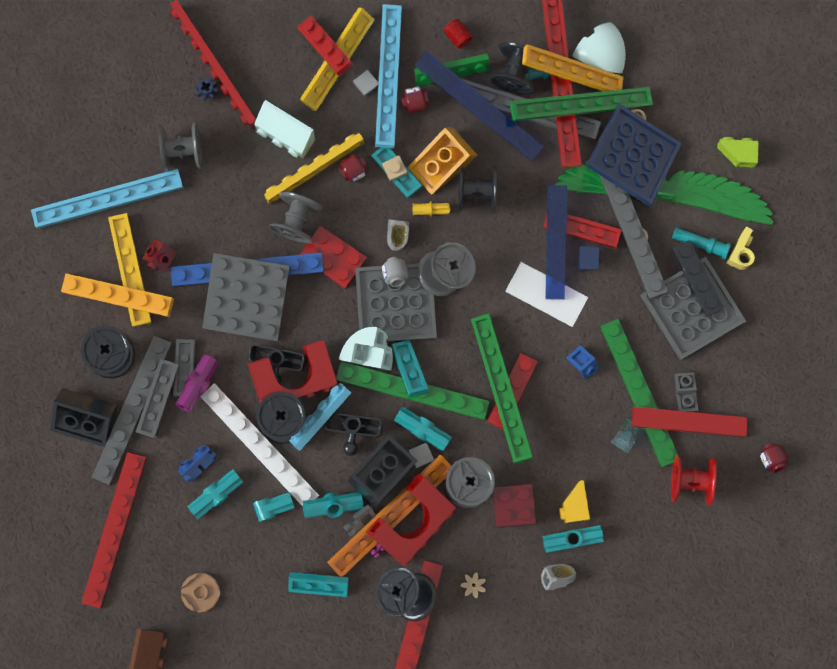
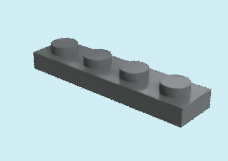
M160 359L136 429L137 433L155 438L179 364Z

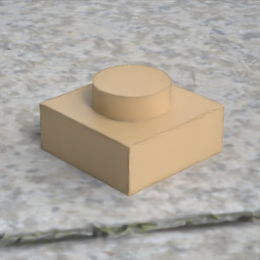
M400 156L382 163L390 182L407 174Z

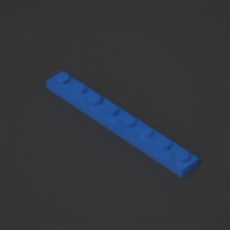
M323 253L257 259L290 265L289 276L324 273ZM212 263L171 267L172 286L209 283Z

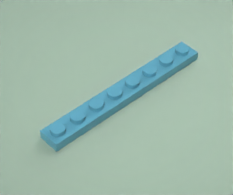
M383 4L375 147L394 148L402 7L400 5Z
M175 169L31 209L35 227L39 229L183 189L179 170Z

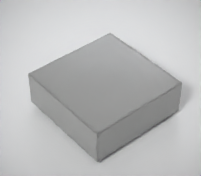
M368 70L353 81L354 85L364 96H367L379 85L378 81Z
M427 443L409 450V453L418 460L415 464L416 469L434 461Z

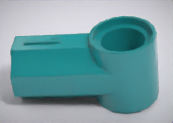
M290 492L253 503L259 522L272 519L277 514L295 508Z

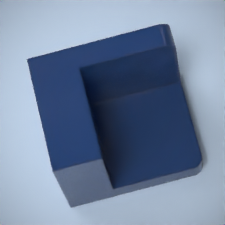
M580 246L578 250V272H582V270H598L599 247Z

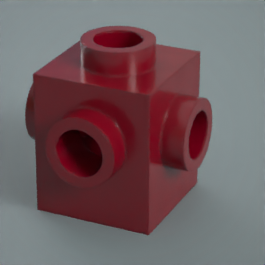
M154 239L152 244L146 249L142 259L148 262L147 266L157 272L159 269L165 272L171 266L177 252L165 243Z

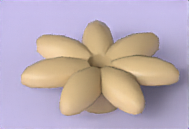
M474 573L473 578L465 575L467 582L461 584V587L468 588L465 596L472 592L473 596L477 598L478 591H486L480 586L485 582V579L478 580V573Z

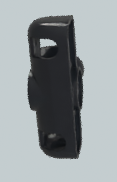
M253 344L250 347L248 356L251 362L256 361L257 358H269L275 379L279 384H281L279 368L302 371L307 363L306 355L303 353ZM256 352H260L262 356L256 357L255 354ZM277 353H280L282 357L279 363L275 360ZM294 365L301 366L299 370L292 369Z
M333 413L324 425L325 429L330 432L348 434V441L343 446V451L348 456H353L358 451V445L355 443L356 435L378 438L383 432V423L380 419ZM334 415L341 416V420H336L341 421L343 427L334 428L340 430H332L329 427V422L331 419H334ZM371 420H377L379 425L371 424ZM358 421V428L351 430V423Z

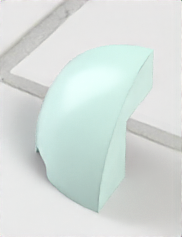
M604 23L595 27V32L590 37H584L573 53V57L587 65L605 71L622 73L625 65V46L619 30L612 23Z
M368 327L357 331L345 343L339 360L391 371L393 353L392 348L387 346V334L378 327Z

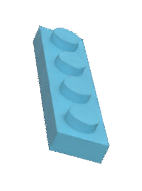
M342 383L332 388L330 395L318 404L316 411L305 419L300 431L289 440L299 451L351 394Z

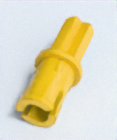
M431 201L425 204L413 203V216L430 215L432 217V215L450 214L449 203H432Z

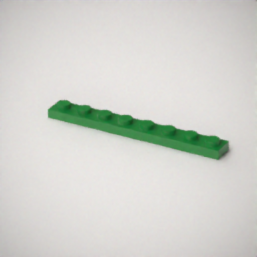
M650 87L515 100L510 102L513 121L614 111L619 103L627 109L651 107L653 101Z
M490 314L473 318L471 322L513 462L518 464L533 459Z
M619 319L600 326L634 406L658 409ZM644 428L661 468L674 463L677 451L668 431Z
M345 362L340 363L336 381L481 420H485L489 405L487 400L428 384V392L409 397L401 377Z

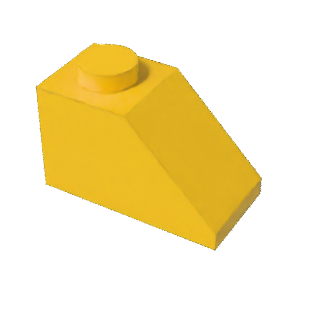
M584 480L577 483L563 502L562 508H559L561 520L564 519L565 524L590 519Z

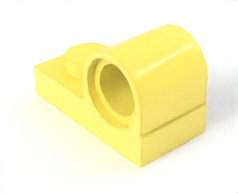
M745 227L727 261L728 265L745 270L754 262L753 252L746 248L753 239L750 236L753 231L752 229ZM740 256L747 257L748 263H742Z

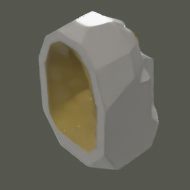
M388 220L387 242L391 250L398 251L407 243L408 221Z
M566 564L549 565L544 567L541 574L545 590L566 587L567 584L574 582L576 578L574 568Z

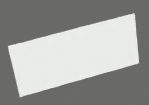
M522 262L506 289L507 293L573 327L588 299L587 296Z

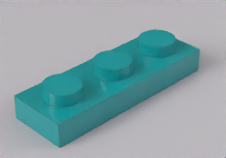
M384 147L379 148L371 155L384 172L382 163L397 157L390 148ZM405 166L407 174L392 182L408 199L420 190L422 185Z
M410 340L391 344L394 358L409 397L428 392V386Z
M290 572L288 592L347 597L348 578Z

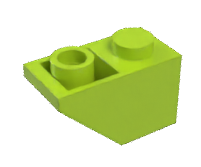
M724 137L717 144V148L735 167L754 168L758 163V141H753L752 138L734 140L733 137Z

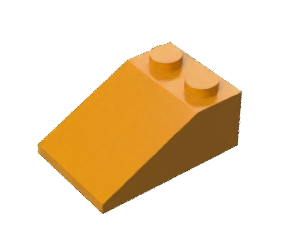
M444 128L407 168L433 195L460 173V165L465 169L477 154L454 128Z

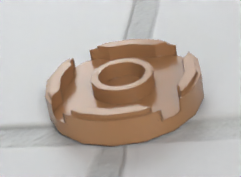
M205 573L191 575L185 580L181 588L183 603L195 612L209 611L214 608L220 598L218 582L211 575Z

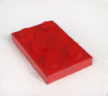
M320 226L312 237L313 243L307 244L299 255L323 253L324 273L322 274L346 289L356 275L355 268L362 267L367 257Z

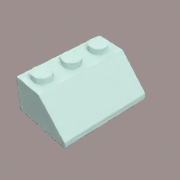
M264 101L255 121L256 132L264 138L268 136L273 139L272 142L280 148L284 146L289 149L288 152L292 156L304 158L315 141L313 129L270 102Z

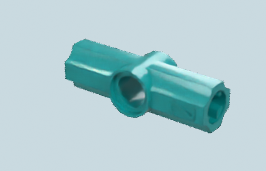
M404 407L400 409L394 419V422L411 431L412 435L424 442L427 441L441 451L445 450L452 438L435 427V424L422 416L415 415Z
M232 469L218 482L215 481L203 491V494L187 507L199 520L213 507L223 503L228 498V495L244 482Z
M330 492L323 498L303 501L304 517L311 518L328 515L331 518H336L343 512L361 510L363 508L362 495L359 492L344 495Z
M600 525L542 536L546 553L604 542ZM570 534H575L578 537L576 544L569 543L568 536Z

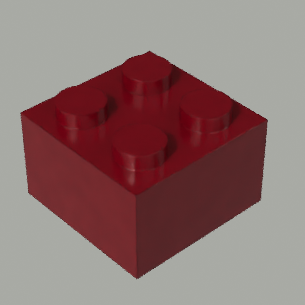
M532 484L494 487L492 493L496 528L536 524Z

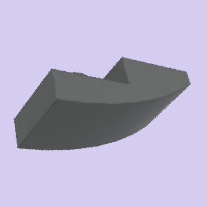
M694 372L675 374L678 411L698 413Z

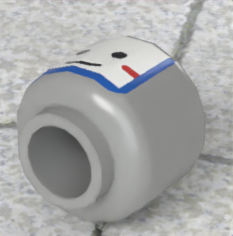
M391 257L382 266L384 280L392 287H399L405 284L409 274L404 260Z

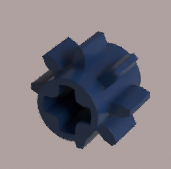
M209 77L207 80L200 78L199 85H195V89L199 90L196 93L197 97L202 96L204 102L209 98L214 100V93H219L218 89L215 88L217 86L216 81L211 83Z

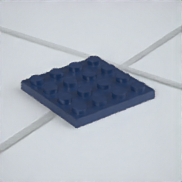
M619 103L586 167L650 206L682 143Z

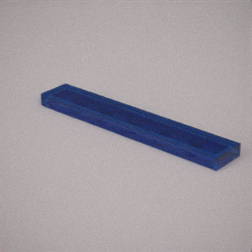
M548 185L545 299L565 300L567 185Z

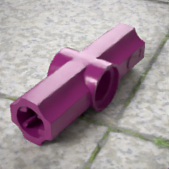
M206 354L203 355L196 369L190 373L185 381V388L176 402L180 409L191 412L199 397L205 393L210 385L209 380L219 364L215 358Z

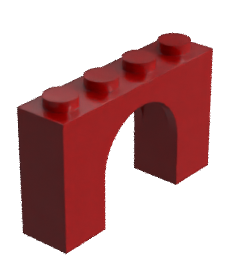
M324 340L302 346L307 358L309 373L306 381L295 389H286L277 382L269 358L247 363L259 402L261 403L271 393L281 391L291 393L297 398L303 396L305 399L315 396L314 392L322 390V393L332 390V386L338 385Z
M417 474L405 489L423 507L424 516L421 525L412 533L398 534L387 523L378 518L366 531L371 538L402 566L413 560L416 552L427 544V540L432 534L438 532L440 525L452 516L456 508L420 474Z

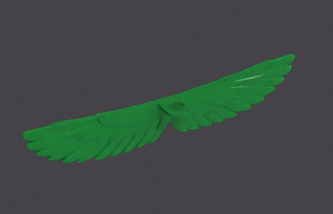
M581 164L580 167L567 169L565 171L567 174L560 175L558 180L561 182L556 183L554 187L555 189L575 191L577 193L607 194L599 174L586 167L585 164ZM679 171L668 181L666 178L664 179L655 197L656 200L702 208L748 222L773 224V220L768 217L772 216L773 213L770 209L766 208V202L759 200L760 195L751 193V188L739 186V182H726L728 179L725 177H717L716 175L705 176L706 173L694 175L695 172L685 173V171Z

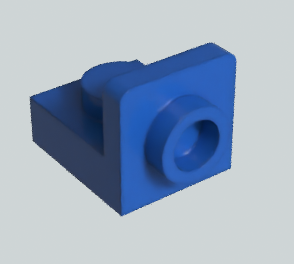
M581 345L566 357L568 362L581 373L584 379L594 375L599 368L596 359Z

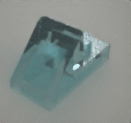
M627 418L611 443L625 453H628L643 429L632 427V421Z

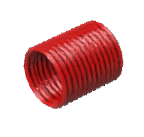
M459 18L452 20L443 30L457 49L465 47L473 39L472 34Z

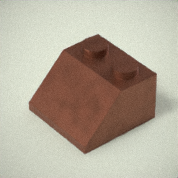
M137 629L129 669H163L165 658L162 657L163 649L166 650L168 645L166 633Z

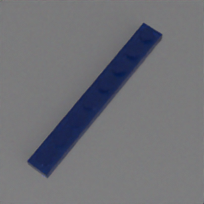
M428 51L416 63L415 67L530 161H533L544 147Z

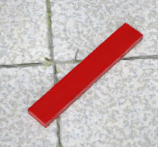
M633 407L632 427L746 437L747 417Z

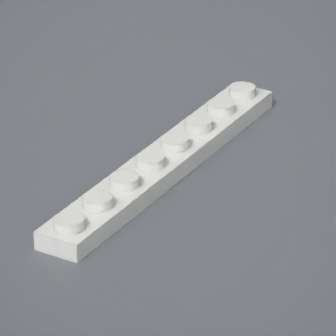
M215 383L200 396L301 505L303 501L319 497L315 490Z

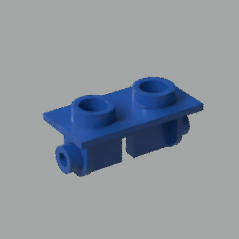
M207 445L201 446L194 452V456L190 460H185L179 466L178 472L187 482L193 481L202 473L198 466L201 464L206 469L215 461L214 458L217 455Z

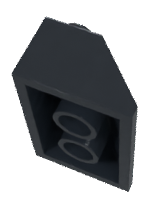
M62 388L53 403L50 430L105 447L116 418L117 404Z

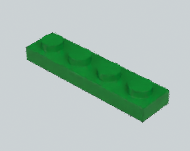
M488 54L414 69L417 87L457 77L490 71Z

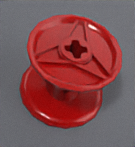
M676 454L671 478L672 502L675 503L678 500L680 489H689L690 492L700 490L705 493L706 504L711 506L716 486L715 458L709 460L706 472L697 471L696 468H693V470H683L681 457Z

